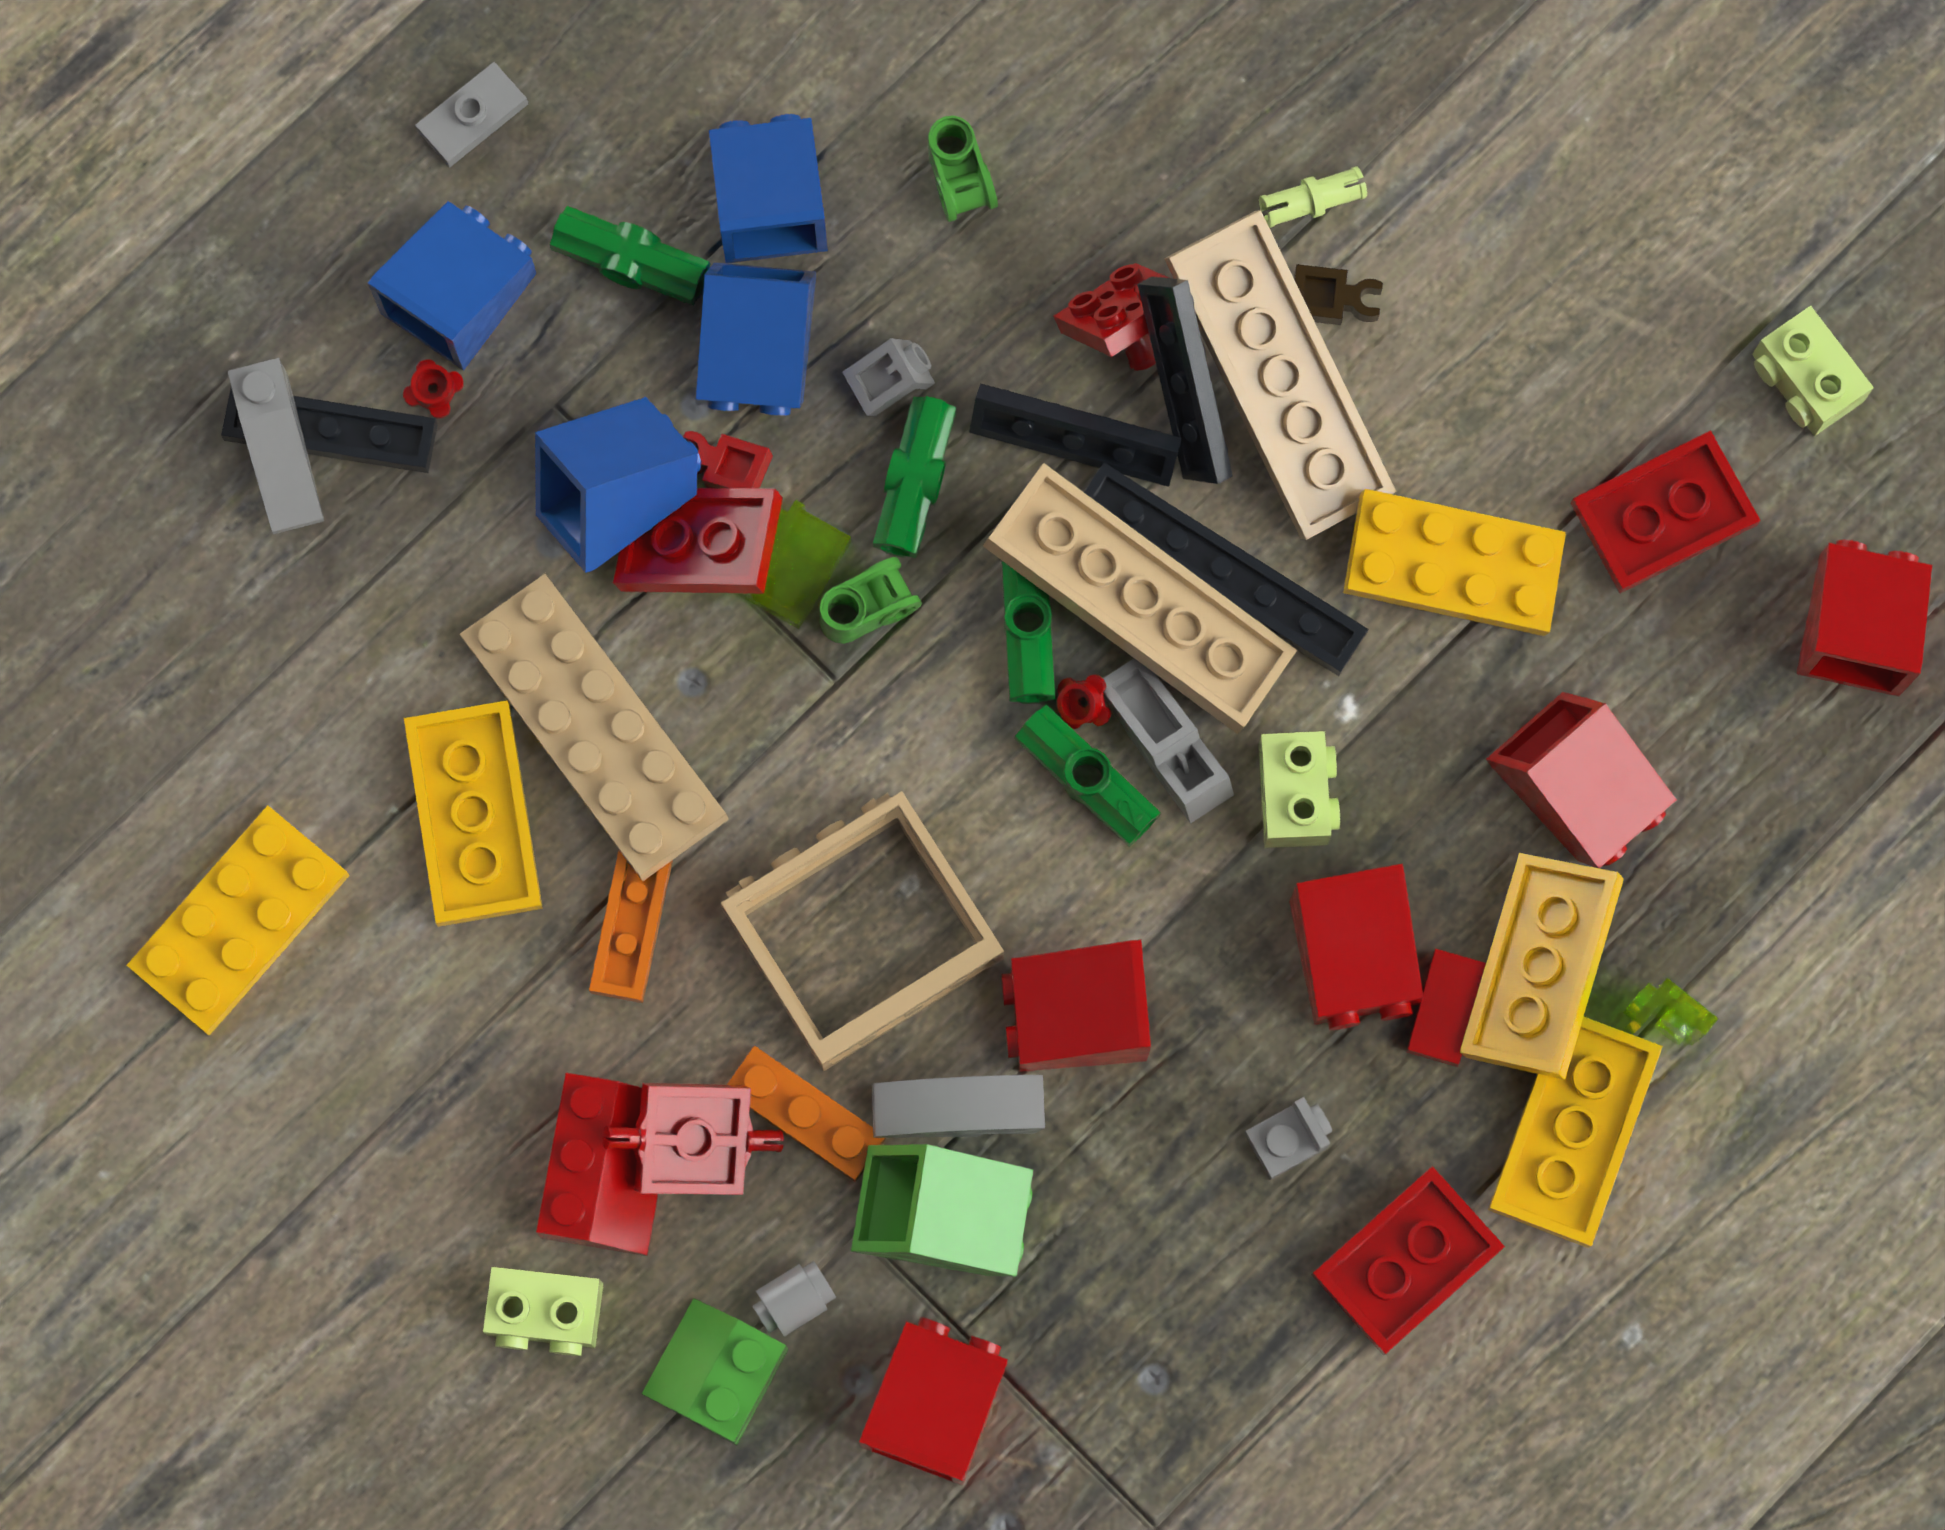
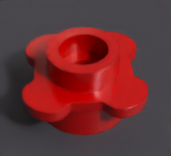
M425 359L417 364L416 371L411 378V385L403 390V398L407 405L411 407L419 405L429 410L432 417L441 419L448 416L451 412L450 402L455 393L463 389L464 381L460 373L456 371L448 372L433 360ZM431 385L438 386L436 393L429 392L428 389Z
M1092 674L1086 680L1075 681L1073 678L1068 677L1059 683L1057 689L1059 694L1057 699L1058 711L1062 720L1072 729H1078L1082 724L1086 723L1103 726L1110 720L1111 712L1105 706L1103 694L1106 689V682L1101 676ZM1082 697H1085L1088 701L1086 707L1082 706L1080 702Z

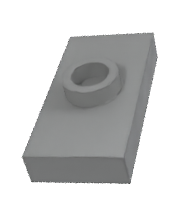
M493 62L415 126L419 134L450 168L528 105V101L500 67Z

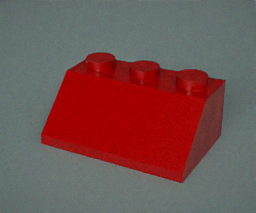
M565 1073L536 1233L542 1239L648 1256L659 1194H642L634 1190L637 1160L634 1149L606 1150L603 1146V1138H609L603 1135L605 1126L635 1128L640 1115L641 1087L615 1080Z

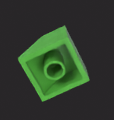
M693 1298L645 1386L642 1395L737 1446L785 1358L788 1348L782 1342L743 1321Z

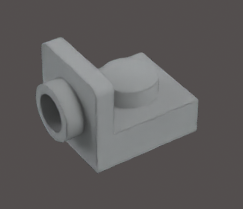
M890 338L842 371L867 416H877L913 390H926L935 384L928 371L931 369V363L927 354L918 344L912 343L910 340Z
M1302 1097L1295 1101L1292 1106L1246 1130L1244 1134L1268 1177L1272 1180L1326 1150L1330 1145L1326 1135L1332 1132V1128L1320 1106L1315 1104L1310 1107L1306 1099Z

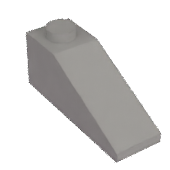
M276 358L229 370L228 374L239 419L272 533L277 534L324 522L288 374L280 359Z

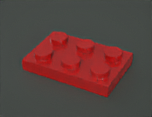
M1711 430L1574 497L1570 503L1620 594L1757 526L1761 521Z
M697 488L696 496L619 552L613 584L621 592L764 594L783 497L776 489Z
M1432 1166L1311 1275L1384 1356L1505 1246Z

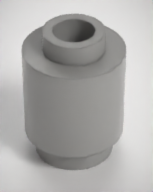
M813 1261L803 1268L800 1264L794 1266L756 1290L761 1301L752 1307L768 1333L779 1328L785 1337L828 1310L826 1304L834 1300L836 1296Z

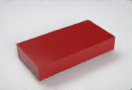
M1435 948L1423 988L1424 998L1417 1010L1406 1050L1407 1053L1455 1067L1459 1066L1462 1057L1460 1050L1486 966L1485 962Z

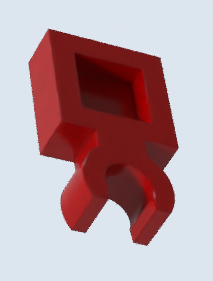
M686 431L683 436L687 442H692L698 448L701 469L697 472V475L705 472L702 480L707 488H760L773 457L769 448L725 434H721L716 447L709 445L705 437L698 432Z

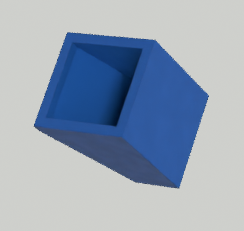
M784 114L772 118L770 123L750 125L747 121L735 120L721 124L719 129L709 130L725 262L735 263L828 251L812 119H801L799 115Z
M447 201L372 276L368 285L381 315L464 371L537 273L533 260L530 257L532 251L526 244L511 234H507L502 238L488 228L490 222L474 208L466 205L461 210Z
M713 263L704 276L696 389L697 400H708V408L723 411L739 410V403L760 405L759 412L769 415H790L791 408L800 409L804 401L816 271Z
M647 397L535 432L536 516L585 573L593 571L697 495V472L701 469L700 455L692 442H687L673 427L670 418L666 414H661Z

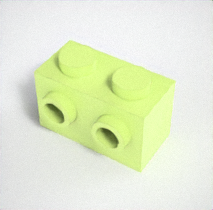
M1809 306L1764 337L1752 354L1756 359L1754 366L1762 380L1771 387L1776 385L1787 400L1785 405L1791 418L1800 427L1804 428L1807 426L1814 436L1862 404L1874 388L1812 306Z
M1325 731L1261 734L1258 752L1264 848L1328 845L1331 838V830L1340 829L1338 798H1329L1328 778H1336L1337 775L1335 746H1326Z
M491 1267L483 1332L488 1336L496 1337V1347L527 1350L528 1341L550 1343V1353L581 1356L582 1347H596L603 1282L597 1278Z

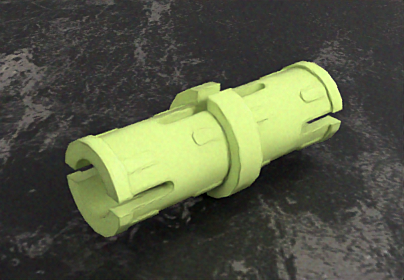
M1357 166L1319 180L1311 176L1301 180V185L1260 196V210L1263 212L1275 207H1282L1270 211L1268 215L1264 216L1269 228L1308 214L1312 218L1324 215L1327 208L1357 199H1365L1367 197L1366 183L1348 188L1344 187L1356 183L1358 179L1363 178V174Z

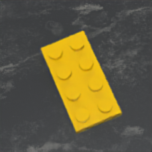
M1364 489L1359 496L1343 593L1546 636L1550 633L1566 532Z
M509 701L404 718L436 925L440 927L543 909Z
M267 805L126 966L210 1036L350 875Z
M1519 853L1460 1053L1468 1059L1565 1080L1624 878L1618 872Z
M1583 1017L1565 1080L1536 1074L1488 1210L1581 1246L1592 1247L1663 1046Z

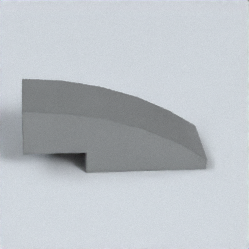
M1134 658L1103 678L1106 682V689L1103 692L1105 700L1151 770L1190 824L1234 796L1228 774L1202 742L1195 725L1154 672Z
M1043 1075L971 1076L873 1083V1138L978 1137L982 1134H1035L1045 1129Z

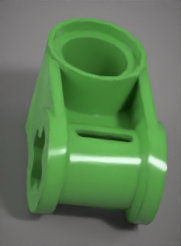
M954 115L938 119L932 125L928 135V155L935 175L939 199L947 221H955L957 214L987 206L990 210L998 208L992 178L987 165L983 162L971 125L963 118ZM953 136L963 141L965 147L956 154H948L940 150L937 144L941 139Z
M891 557L880 561L863 571L860 575L832 587L824 594L820 603L819 624L821 631L828 639L835 643L845 644L852 642L882 626L895 623L909 616L921 607L922 602L919 596H912L899 572L902 564L898 557ZM848 605L855 610L857 617L851 623L838 624L831 619L829 612L835 606Z

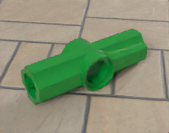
M566 206L565 210L560 213L550 242L552 251L598 268L603 276L619 285L636 290L644 286L693 306L702 294L704 276L710 268L709 261L661 243L657 235L641 226L628 222H620L619 225H615L569 206Z
M914 396L912 404H910L899 449H894L884 485L886 498L873 541V547L884 551L886 554L901 558H916L918 550H920L930 506H935L941 489L946 461L943 459L956 415V407L946 403L944 400L929 396Z
M1001 560L1009 701L1022 704H1037L1048 700H1055L1051 632L1052 613L1049 595ZM1030 612L1036 614L1042 620V625L1035 631L1024 632L1018 629L1013 621L1019 614Z
M1045 705L1036 711L1015 735L1014 739L1065 787V791L1070 798L1084 804L1128 847L1138 841L1161 815V812L1111 766L1110 760L1103 752L1092 748L1049 706ZM1086 764L1093 765L1101 772L1102 780L1092 787L1081 786L1073 778L1075 769Z

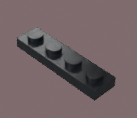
M1150 277L1137 285L1172 435L1182 438L1178 452L1182 478L1219 484L1233 477L1189 283L1188 280Z
M980 383L975 398L969 433L1097 468L1106 463L1123 475L1167 487L1170 486L1182 439L1181 437L1157 430L1147 429Z
M231 387L221 436L224 441L247 444ZM293 396L307 454L429 473L438 426L436 418Z

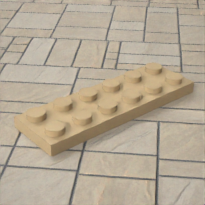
M1261 210L1254 211L1164 258L1174 279L1188 280L1190 292L1194 299V309L1199 331L1300 538L1307 540L1356 514L1359 496L1364 489L1388 494L1395 493V487Z
M1045 463L1042 464L983 545L988 551L1236 734L1246 726L1297 651V649Z
M543 574L460 633L465 644L642 881L729 820L725 811L546 574Z

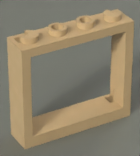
M902 791L893 797L886 793L877 800L873 798L861 808L864 815L845 825L843 820L829 825L816 835L818 843L802 853L798 848L785 852L771 863L773 871L756 881L753 876H748L738 881L739 885L727 891L728 898L721 902L726 917L823 1071L1004 960L1003 948ZM898 822L975 944L823 1038L750 923L747 915Z

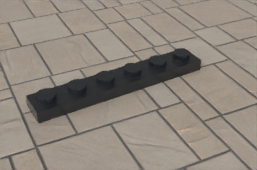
M1102 464L1085 489L1084 493L1292 647L1337 676H1340L1367 635L1369 629L1108 464Z

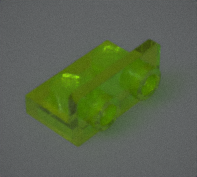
M798 500L793 502L789 511L781 508L764 594L744 593L745 599L795 628L800 629L851 544V536L806 512L805 504Z
M1666 978L1657 988L1648 982L1623 1012V1014L1631 1019L1623 1028V1031L1633 1035L1653 1015L1658 1019L1655 1027L1669 1040L1678 1045H1681L1685 1040L1693 1046L1708 1033L1719 1018L1670 979Z

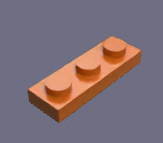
M620 850L618 851L589 988L591 994L643 1003L673 860L642 881Z
M755 1045L727 1083V1085H745L751 1088L750 1110L776 1128L781 1129L783 1133L854 1182L859 1179L864 1171L868 1145H882L886 1138H873L872 1126Z

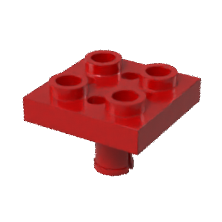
M1137 263L1120 267L1110 275V280L1093 291L1076 295L1069 301L1068 307L1053 317L1061 334L1110 357L1124 349L1131 369L1139 371L1150 368L1156 362L1137 284L1150 277H1169Z

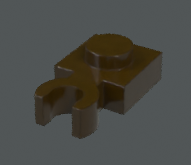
M1296 264L1294 280L1314 322L1341 325L1343 311L1352 312L1358 320L1363 322L1378 321L1380 308L1365 306L1361 301V297L1365 294L1381 295L1383 283L1376 279H1364L1356 285L1346 284L1348 270Z

